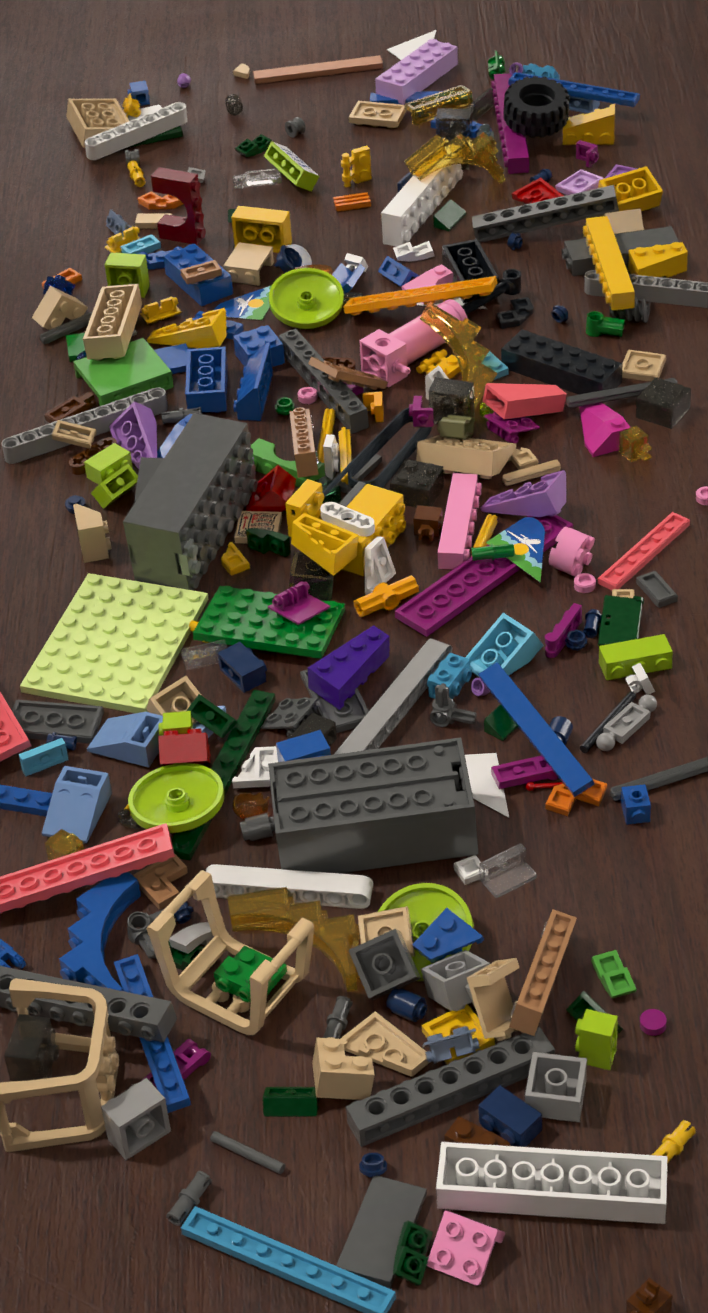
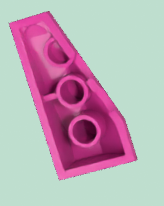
M603 403L579 407L584 444L593 457L630 447L631 427L623 416Z

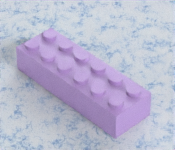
M436 39L428 40L375 79L376 94L396 99L399 104L404 105L405 100L412 94L423 91L458 65L457 46H453L450 43H442Z

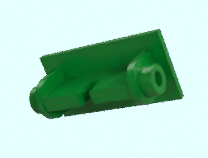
M497 50L495 51V56L488 60L489 77L494 79V74H504L506 72L504 58L502 55L499 56Z

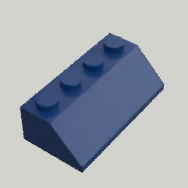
M265 343L248 359L247 366L243 368L244 377L240 378V389H237V400H234V412H237L238 420L261 421L273 377L270 343Z

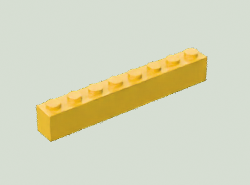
M608 216L586 218V226H583V235L586 237V244L589 246V253L592 255L596 274H599V283L602 284L606 303L610 304L612 311L635 308V291Z

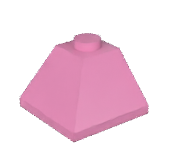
M443 265L436 266L403 285L402 290L453 283V272Z

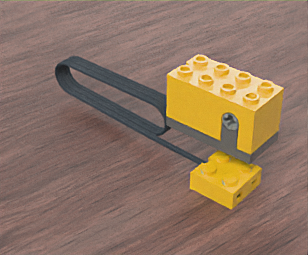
M406 408L348 464L324 491H322V483L307 479L285 503L289 537L292 535V522L303 513L321 519L320 507L323 504L324 497L348 473V483L352 490L339 504L373 518L375 532L367 537H358L357 557L342 568V570L365 576V547L378 536L384 537L388 548L406 528L403 514L405 511L403 494L383 489V487L417 449V442L426 439L432 427H420L373 480L357 481L353 479L405 424L413 422V416H409V408Z

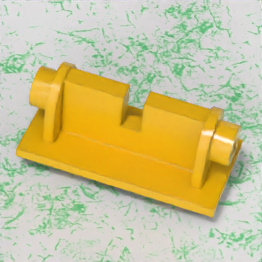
M129 93L128 98H124L123 111L127 118L128 115L139 117L141 114L139 101L131 98V93Z
M132 226L123 231L124 237H122L121 233L109 237L107 246H104L105 249L111 253H122V245L140 239L138 227Z
M170 297L160 300L161 307H159L158 302L144 305V308H141L142 313L140 315L149 324L180 314L181 310L176 306L178 304L177 298Z

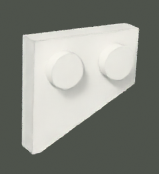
M326 435L323 445L326 480H332L336 472L340 470L339 444L336 441L335 435Z
M377 536L365 547V595L372 593L379 583H387L396 574L384 537Z
M276 746L255 747L250 754V758L241 766L242 771L239 776H234L232 779L233 788L270 787L268 763L278 762Z

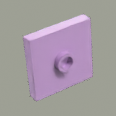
M580 169L555 186L558 192L570 195L597 189L599 180L605 178Z

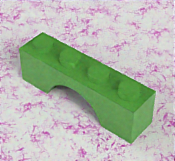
M258 438L251 445L256 466L255 471L266 475L279 465L297 479L295 486L298 488L307 479L318 483H323L326 480L325 466L322 462L317 461L319 475L298 478L296 462L278 458L276 456L275 444Z

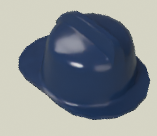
M295 244L283 245L276 256L277 262L274 265L275 268H280L286 273L299 268H310L312 260L309 253L302 246Z

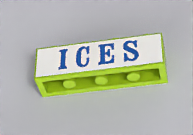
M271 141L264 157L296 186L312 191L319 175L290 149Z

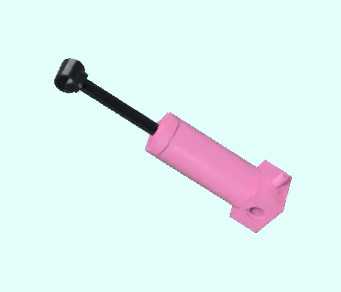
M516 269L505 270L503 278L499 280V284L496 285L490 295H479L462 306L455 300H445L389 334L378 329L359 340L361 371L376 375L387 381L386 387L388 388L404 379L410 373V368L407 367L409 364L467 329V315L503 293L508 295L520 293L521 272Z

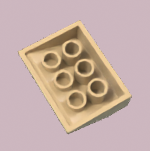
M68 99L67 119L83 147H85L86 139L129 122L117 99Z
M437 435L417 442L416 466L423 467L425 471L441 469L442 473L453 474L455 471L461 472V474H478L480 478L491 479L492 476L501 472L516 449V444L468 437L466 440L453 439Z

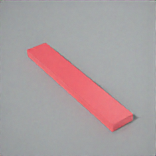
M674 512L669 514L598 577V584L610 590L620 589L690 526V519Z

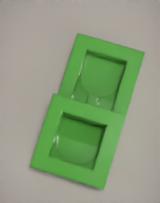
M617 950L592 956L591 962L611 999L636 992L637 989L628 968L623 967Z

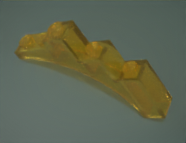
M484 132L473 141L468 136L465 138L461 133L450 142L446 138L442 139L440 136L435 135L404 161L410 173L419 181L443 167L454 164L478 165L485 168L491 177L500 184L506 180L503 175V168L496 162L498 158L495 154L499 152L496 147L497 142L491 135L487 136Z
M428 302L420 320L432 327L454 352L462 373V388L456 403L474 412L484 396L486 383H493L498 374L482 364L490 351L475 342L482 327L467 318L461 321L433 303Z
M287 887L227 896L232 931L263 930L288 934L302 917L311 921L315 926L312 946L320 950L333 962L343 978L347 992L357 990L356 980L360 979L348 951L358 946V939H360L359 924L355 923L354 914L328 918L327 910L321 909L320 900L294 904L293 896L288 897Z

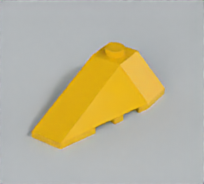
M222 308L208 311L202 314V318L193 320L191 317L179 326L171 324L154 330L147 338V342L172 346L186 343L187 347L190 348L220 347L227 337L226 310Z

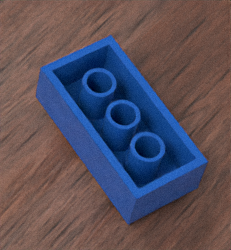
M196 244L188 245L185 248L172 251L163 256L166 275L201 307L233 294L231 275L222 267L221 276L199 281L196 284H186L181 276L180 269L213 260Z
M226 347L187 349L185 389L187 409L201 407L202 413L227 411L228 363Z

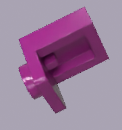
M579 140L576 143V159L586 161V167L590 168L599 158L598 145Z
M414 396L413 404H409V416H413V427H433V408H423L422 396Z

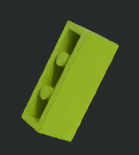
M665 634L599 646V664L606 680L636 675L632 666L641 663L645 673L672 668L673 651Z

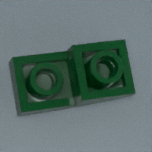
M260 134L253 141L246 139L235 150L246 157L254 156L267 150L272 140Z
M248 528L246 530L249 548L262 554L271 550L284 557L291 553L289 536L265 529Z
M411 1221L404 1222L395 1254L394 1275L415 1285H421L429 1260L426 1253L433 1235L432 1231Z

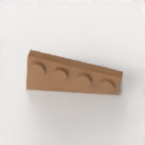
M311 357L309 365L329 374L328 378L337 382L341 379L344 383L352 385L353 382V384L360 387L366 385V387L377 390V387L385 389L388 383L376 375L356 369L353 370L342 365L337 366L328 361L322 362L314 357Z

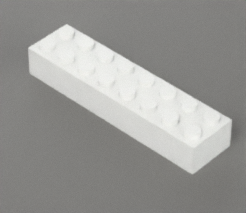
M441 143L381 212L383 244L397 247L409 242L420 226L425 223L426 219L440 205L441 201L447 197L451 189L455 187L456 183L462 179L461 147Z
M441 1142L436 1185L437 1209L665 1224L667 1156Z

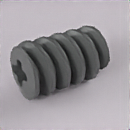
M635 298V308L612 311L610 307V317L611 315L612 318L620 316V319L625 320L627 316L628 321H632L635 318L636 322H639L642 318L643 323H647L650 315L651 301L649 304H646L645 298H643L640 304L638 298Z

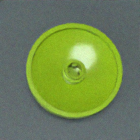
M299 268L284 273L275 280L269 292V305L274 316L288 326L301 329L317 328L328 324L339 315L344 304L343 288L339 281L331 274L315 268Z
M177 763L157 768L140 778L129 793L128 804L132 818L141 827L149 829L167 823L170 833H178L199 827L213 818L223 805L225 793L221 778L212 769L199 764Z
M419 883L402 888L391 895L378 911L408 906L413 943L446 908L474 929L473 918L464 900L448 887L434 883ZM472 944L463 947L462 950L469 951ZM414 949L415 956L412 959L421 978L417 981H424L421 968L433 963Z

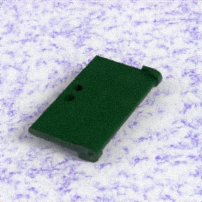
M604 596L598 646L639 638L642 605L644 604L643 597Z

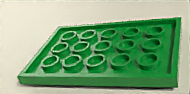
M219 586L193 632V640L225 645H234L241 642L246 648L322 659L345 612V604L321 600L330 605V608L298 625L268 608L269 605L273 604L274 596L277 595L273 592Z

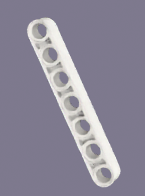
M182 102L171 104L86 139L85 149L87 158L89 160L100 159L185 124L188 121L186 104Z
M218 864L210 865L206 869V872L212 876L216 898L364 909L370 904L374 884L367 876Z

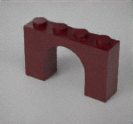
M159 167L151 175L153 192L168 194L178 198L187 211V217L165 214L157 222L159 238L198 245L206 234L203 224L204 214L201 207L202 198L200 197L198 174Z

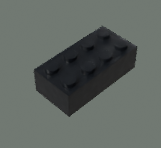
M478 239L442 246L443 266L453 272V282L496 276L497 285L499 284V277ZM474 294L471 298L461 300L463 303H467L479 296V294Z

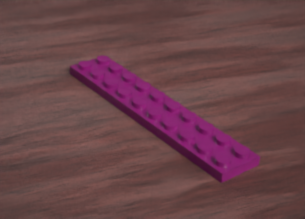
M549 515L533 517L545 529L543 552L557 543L555 540L564 527L573 529L572 523L558 515L553 517ZM471 556L395 610V618L427 637L521 568L506 557L494 558V561L492 559L473 561Z

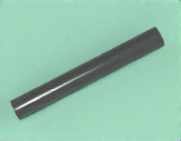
M214 1131L211 1135L210 1140L278 1174H282L285 1169L284 1163L217 1131Z

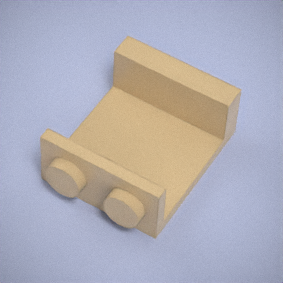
M238 243L223 265L224 269L231 275L232 282L259 286L260 269L263 265L272 266L274 263L273 247Z
M517 958L494 961L467 977L485 1039L496 1038V1041L510 1038L512 1032L518 1031L509 1027L514 1013V1006L505 976L520 968Z

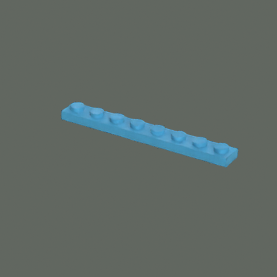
M196 1206L181 1227L182 1235L363 1313H388L396 1299V1291Z

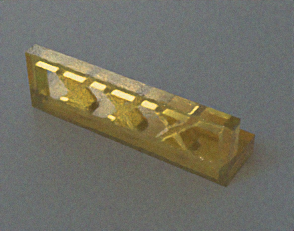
M460 85L405 103L404 106L406 110L411 112L412 123L419 125L433 120L438 114L449 115L473 107L472 90Z

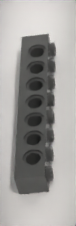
M614 185L472 216V224L475 238L480 243L507 237L512 233L520 234L602 216L605 213L618 212L619 209Z
M294 329L279 335V339L284 347V357L307 384L317 390V395L327 407L335 410V416L347 429H350V433L354 434L369 428L367 408L341 379L339 382L328 378L329 374L309 365L311 357L317 358L324 362V359L300 332Z
M0 966V1007L14 1012L17 1009L13 1007L9 987L10 982L17 978L95 989L106 999L109 1030L125 1036L131 1035L148 1041L164 1042L177 1020L172 1002L168 1000ZM35 998L27 1008L28 1013L33 1016H43L56 1021L71 1022L79 1026L93 1027L94 1025L93 1009L89 1003Z
M538 1027L535 1036L522 1033L511 1039L500 1041L498 1044L487 1049L478 1050L474 1054L460 1060H454L441 1068L430 1070L424 1075L406 1080L390 1089L381 1090L373 1096L353 1102L351 1105L346 1106L347 1123L358 1143L363 1147L492 1093L499 1085L504 1088L528 1078L533 1052L555 1054V1049L542 1029Z

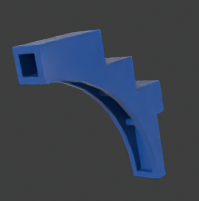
M129 872L122 873L118 877L104 879L76 898L77 915L80 920L68 928L70 937L68 942L72 950L59 958L61 965L60 974L63 979L124 991L121 985L112 977L104 963V950L108 935L116 920L130 904L141 896L138 879Z

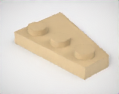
M376 1011L341 1038L343 1039L345 1051L357 1056L370 1057L375 1063L411 1077L429 1064L425 1055L427 1051Z

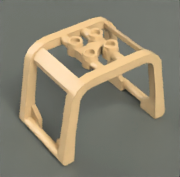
M201 870L147 927V932L165 983L179 1001L240 1033L254 1035L262 1028L265 1018L290 989L309 973L315 926L311 921L302 917L287 934V944L270 962L265 959L250 976L251 1007L250 1002H244L239 997L233 995V1002L227 1009L215 1004L217 1001L224 1002L228 1000L230 996L229 992H223L216 987L215 982L212 985V992L206 999L190 991L226 950L236 955L245 945L235 940L226 931L210 873ZM193 895L195 900L202 901L214 938L185 970L178 975L168 941L176 925L174 914ZM297 948L295 968L287 965V972L282 977L286 982L266 1004L268 980ZM250 1009V1020L237 1015V1012L243 1013Z
M13 979L10 982L9 992L13 1007L17 1009L20 1021L19 1033L23 1047L88 1052L89 1057L86 1068L76 1075L30 1081L0 1082V1135L5 1151L13 1152L89 1141L100 1136L106 1130L101 1106L114 1098L119 1066V1056L115 1050V1037H111L108 1025L106 999L100 992L91 988ZM35 998L89 1003L92 1005L94 1014L92 1038L39 1031L32 1027L27 1008ZM78 1090L86 1126L30 1132L17 1122L9 1123L5 1104H10L14 1099Z

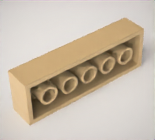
M138 284L105 286L101 288L83 337L87 360L119 359L125 357L142 306Z

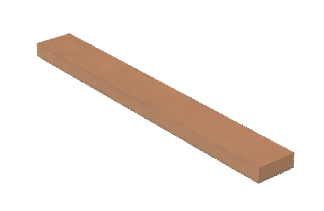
M379 55L253 71L255 84L382 69L383 62Z

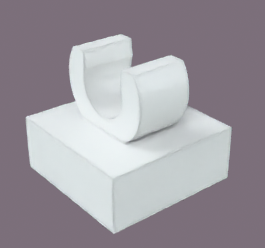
M349 253L346 254L344 260L348 264L346 267L350 271L361 264L366 268L363 272H366L368 264L363 257Z
M641 663L632 666L636 675H630L626 678L631 691L638 693L643 687L646 695L655 692Z

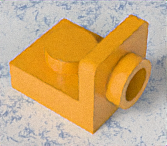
M382 392L363 393V404L367 411L375 414L376 422H384Z

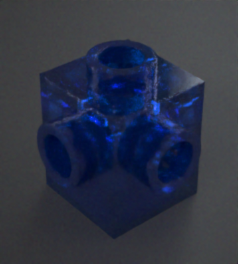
M55 275V277L48 276L44 283L43 294H46L49 287L52 286L72 296L75 284L67 281L66 277Z

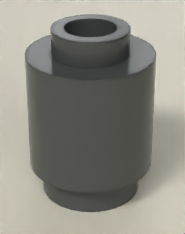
M267 813L245 818V821L240 822L244 841L250 840L252 842L273 836L272 831H275L273 816L268 817Z

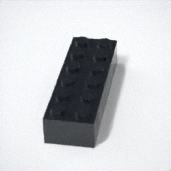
M521 330L501 348V362L509 368V371L550 385H556L561 389L578 395L617 388L622 383L623 363L531 333L527 330Z

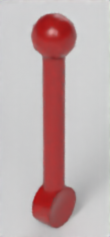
M528 782L526 789L533 791L537 788H553L563 784V782L540 784Z

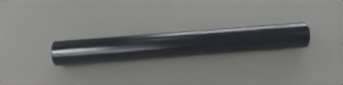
M628 692L580 746V750L583 753H587L593 747L597 737L603 733V727L636 699L634 692Z

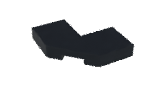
M529 297L510 300L512 311L497 313V320L501 329L520 326L533 314V306Z

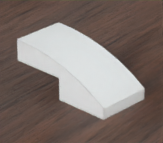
M429 241L414 247L408 242L393 248L398 261H418L435 256Z

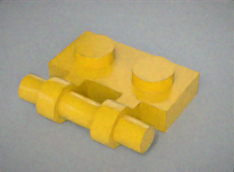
M368 146L351 150V157H349L348 153L342 154V181H344L345 187L351 186L352 179L356 184L372 179L370 148Z
M442 349L441 351L434 352L431 358L421 361L420 365L416 367V371L419 374L426 372L427 375L439 365L447 377L451 379L466 368V361L454 355L446 358L447 351Z

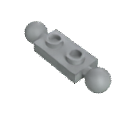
M647 694L640 698L639 705L633 702L627 705L603 727V733L596 740L597 747L602 751H609L614 747L615 740L623 744L650 719V713L657 707L656 698Z

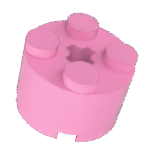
M564 527L555 540L558 542L556 549L553 547L551 549L549 565L576 577L581 574L584 564L589 565L593 554L590 553V550L594 545L595 538L575 529Z

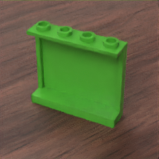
M144 338L130 342L125 357L119 359L87 360V357L73 361L76 378L82 377L98 397L100 406L153 388L167 390L174 387L172 371Z

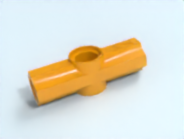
M412 575L390 585L385 582L379 583L372 593L354 600V608L361 618L382 608L393 610L398 606L400 600L418 593L419 586Z

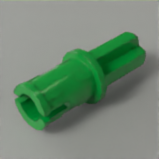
M491 544V546L471 547L473 561L492 559L494 561V558L513 557L515 555L513 544L495 546Z

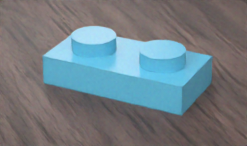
M151 234L122 245L121 252L128 254L152 253L161 248V243Z
M489 350L472 355V363L492 381L509 374V368Z
M62 738L19 754L22 771L25 776L69 760L66 744Z

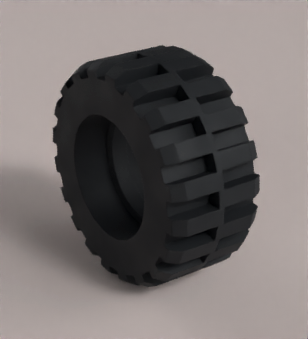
M533 76V78L525 77L523 80L519 79L512 83L505 92L504 121L515 133H520L525 137L527 135L530 138H543L546 135L551 136L555 132L558 133L568 121L570 102L568 91L561 83H557L556 80H550L547 77L538 78V76Z

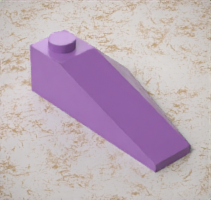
M133 402L109 428L112 437L117 440V444L131 452L132 462L139 469L141 457L157 458V423L151 408Z
M563 470L542 476V481L532 485L531 482H527L515 492L513 489L492 496L480 509L482 512L532 517L549 515L553 517L561 512V508L566 503V472Z

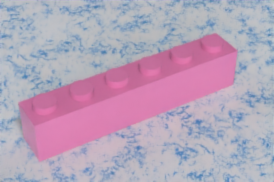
M453 473L438 547V569L453 570L470 558V549L468 548L472 547V535H474L475 529L473 521L477 520V509L475 508H479V496L477 495H481L482 484L478 483V474Z

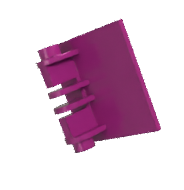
M496 412L484 415L488 419L486 423L488 429L509 443L516 444L519 441L518 434L520 432L540 428L530 418L526 417L503 419Z
M301 581L294 587H290L284 590V592L275 595L272 600L273 604L269 605L268 608L300 625L330 608V605L309 595V584Z

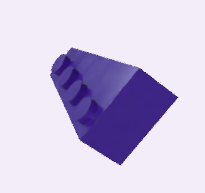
M373 625L308 667V688L340 710L344 706V701L355 694V689L360 684L363 685L367 681L368 675L371 672L374 673L389 657V635Z

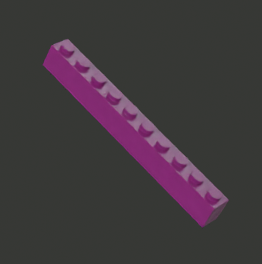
M510 73L494 74V81H491V91L494 99L504 168L507 167L508 174L529 173V155L526 138L520 133H515L504 121V96L510 86L508 85V80L512 75Z

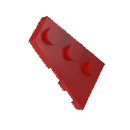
M542 178L512 192V199L526 204L563 196Z

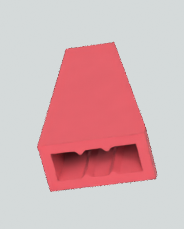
M486 383L482 402L503 419L563 412L567 393L556 385Z

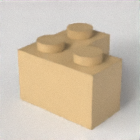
M50 286L32 318L42 327L51 330L60 326L65 318L74 320L83 316L88 307L77 298Z
M332 1037L316 1038L312 1062L316 1097L363 1100L370 1097L374 1080L372 1058L345 1056L343 1039Z

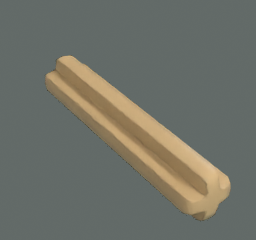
M558 460L548 461L504 474L502 481L505 486H510L561 470V465Z

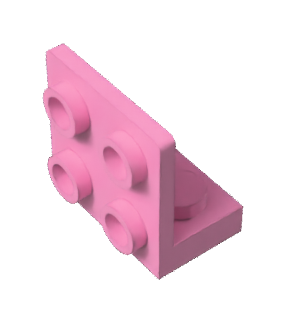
M445 1210L427 1266L479 1286L495 1242L502 1243L505 1232Z

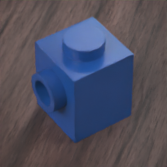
M146 81L129 83L128 95L131 93V98L138 100L140 106L149 105L150 100Z
M646 785L621 787V806L626 825L650 822L651 803Z

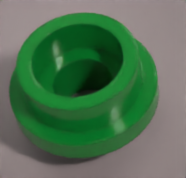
M287 397L278 399L275 405L276 412L282 415H288L290 411L295 409L294 403Z

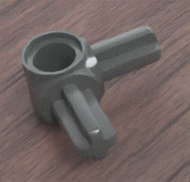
M442 683L435 687V699L433 700L432 712L429 717L434 725L446 727L448 724H453L454 721L475 724L477 713L458 709L454 700L449 698V688L446 687V684Z
M164 909L151 915L144 912H134L128 917V938L132 943L141 945L149 959H156L157 957L147 932V927Z

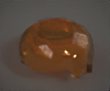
M261 792L256 795L240 793L234 797L232 808L237 816L245 820L248 817L267 813L270 797L267 796L265 800Z

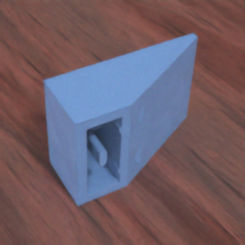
M140 712L108 718L87 747V751L150 767L159 753L158 724L163 723V716L149 712Z
M64 766L55 783L42 836L87 843L112 795L109 773Z

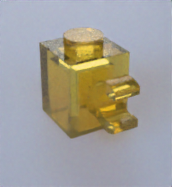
M636 425L620 432L619 452L630 462L640 458L643 461L651 458L648 451L652 450V447L648 444V435Z

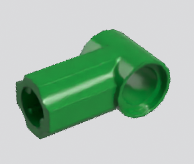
M592 311L587 314L586 334L592 337L602 334L622 337L625 321L623 319L604 317L601 312Z

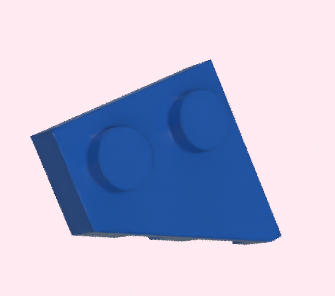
M446 908L412 945L416 951L431 963H435L444 959L447 955H454L463 951L462 948L475 942L477 944L482 943L484 938L465 921Z

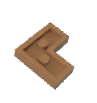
M175 854V857L169 858L164 862L153 863L133 876L138 879L140 890L159 910H162L180 893L171 882L187 874L188 871L187 866Z

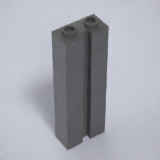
M672 226L614 234L626 269H628L629 250L638 247L645 248L679 242ZM586 238L564 241V249L561 250L562 259L566 260L567 270L570 269L572 276L585 275L587 271L596 270L595 265H593L592 255L589 253V246L586 244Z

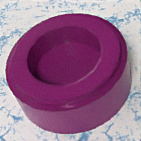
M648 1009L641 1014L640 1028L645 1034L656 1036L665 1031L667 1018L662 1011Z

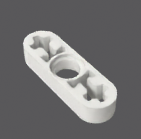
M326 502L320 507L321 519L362 537L370 536L375 532L374 519L335 502Z

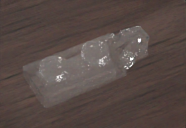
M277 168L246 171L243 175H233L234 188L282 183L281 174Z

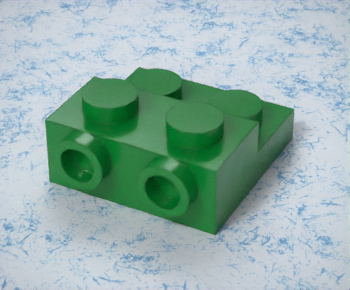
M244 945L234 958L228 956L214 972L216 987L223 992H229L239 997L244 1002L251 1003L250 976L265 959L271 962L273 958ZM283 963L278 971L268 980L267 995L286 974V964Z

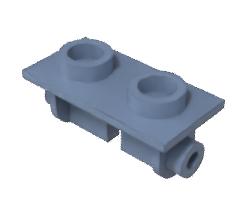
M110 209L106 219V226L115 235L121 233L122 237H124L123 231L132 226L128 225L121 215L116 214Z
M468 1026L452 1030L453 1035L443 1037L442 1033L427 1037L428 1042L423 1043L422 1047H429L430 1051L425 1052L428 1063L433 1061L435 1064L451 1059L452 1056L449 1048L453 1047L457 1057L474 1053L475 1049L480 1048L478 1039H472L471 1036L475 1034L476 1029L469 1030Z

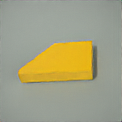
M230 542L226 553L221 558V563L232 576L250 569V564L233 542Z

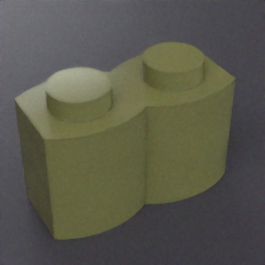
M448 415L438 422L437 431L440 433V437L466 440L467 437H472L474 434L475 418Z

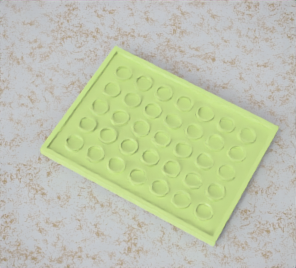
M88 573L20 685L21 693L93 706H103L104 708L131 713L148 712L146 708L149 698L156 695L191 633L189 623L191 620H198L209 600L208 593Z

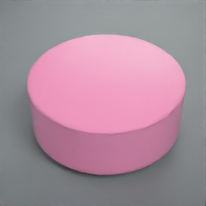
M303 387L298 391V400L303 404L314 403L318 398L317 390L313 387Z
M708 486L701 487L696 491V501L701 505H708Z
M588 573L579 574L574 578V588L580 593H590L596 588V579Z

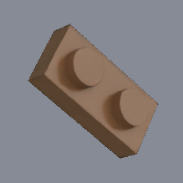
M216 260L180 269L181 276L187 285L196 284L206 279H214L222 275V269Z

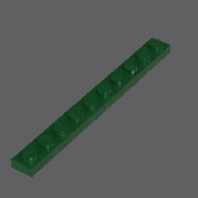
M259 690L252 692L237 720L238 723L232 729L211 767L221 778L225 795L276 701L274 693ZM213 818L194 829L175 833L172 845L174 853L179 859L191 860Z

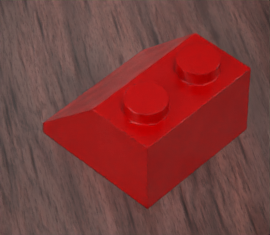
M277 465L258 481L257 490L252 493L246 511H286L285 503L294 494L297 479Z
M188 729V734H178V730L164 731L163 736H158L160 764L166 766L177 763H211L207 733H202L201 729Z

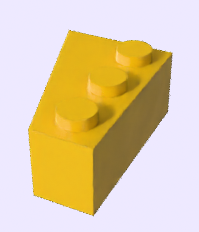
M615 104L601 110L595 109L594 112L588 114L582 113L569 117L567 124L563 127V145H576L579 140L596 145H614Z
M683 242L631 249L628 256V269L630 274L652 277H663L666 275L669 278L687 271L688 251Z
M303 513L292 522L291 544L333 576L357 557L358 534L306 513Z

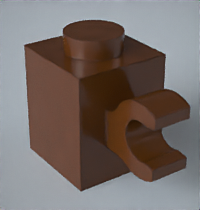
M417 505L413 524L414 535H418V540H422L423 536H429V541H433L434 537H439L444 522L442 508Z
M648 1278L626 1302V1313H670L672 1311V1294L651 1278Z

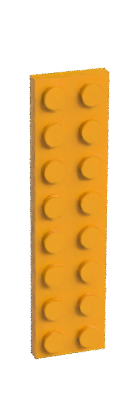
M492 276L350 298L344 305L345 314L351 313L354 316L362 314V311L369 310V313L380 311L381 308L394 310L401 305L413 307L421 302L428 305L435 303V300L442 299L443 302L449 299L454 300V297L468 299L474 294L487 296L495 289L497 277Z

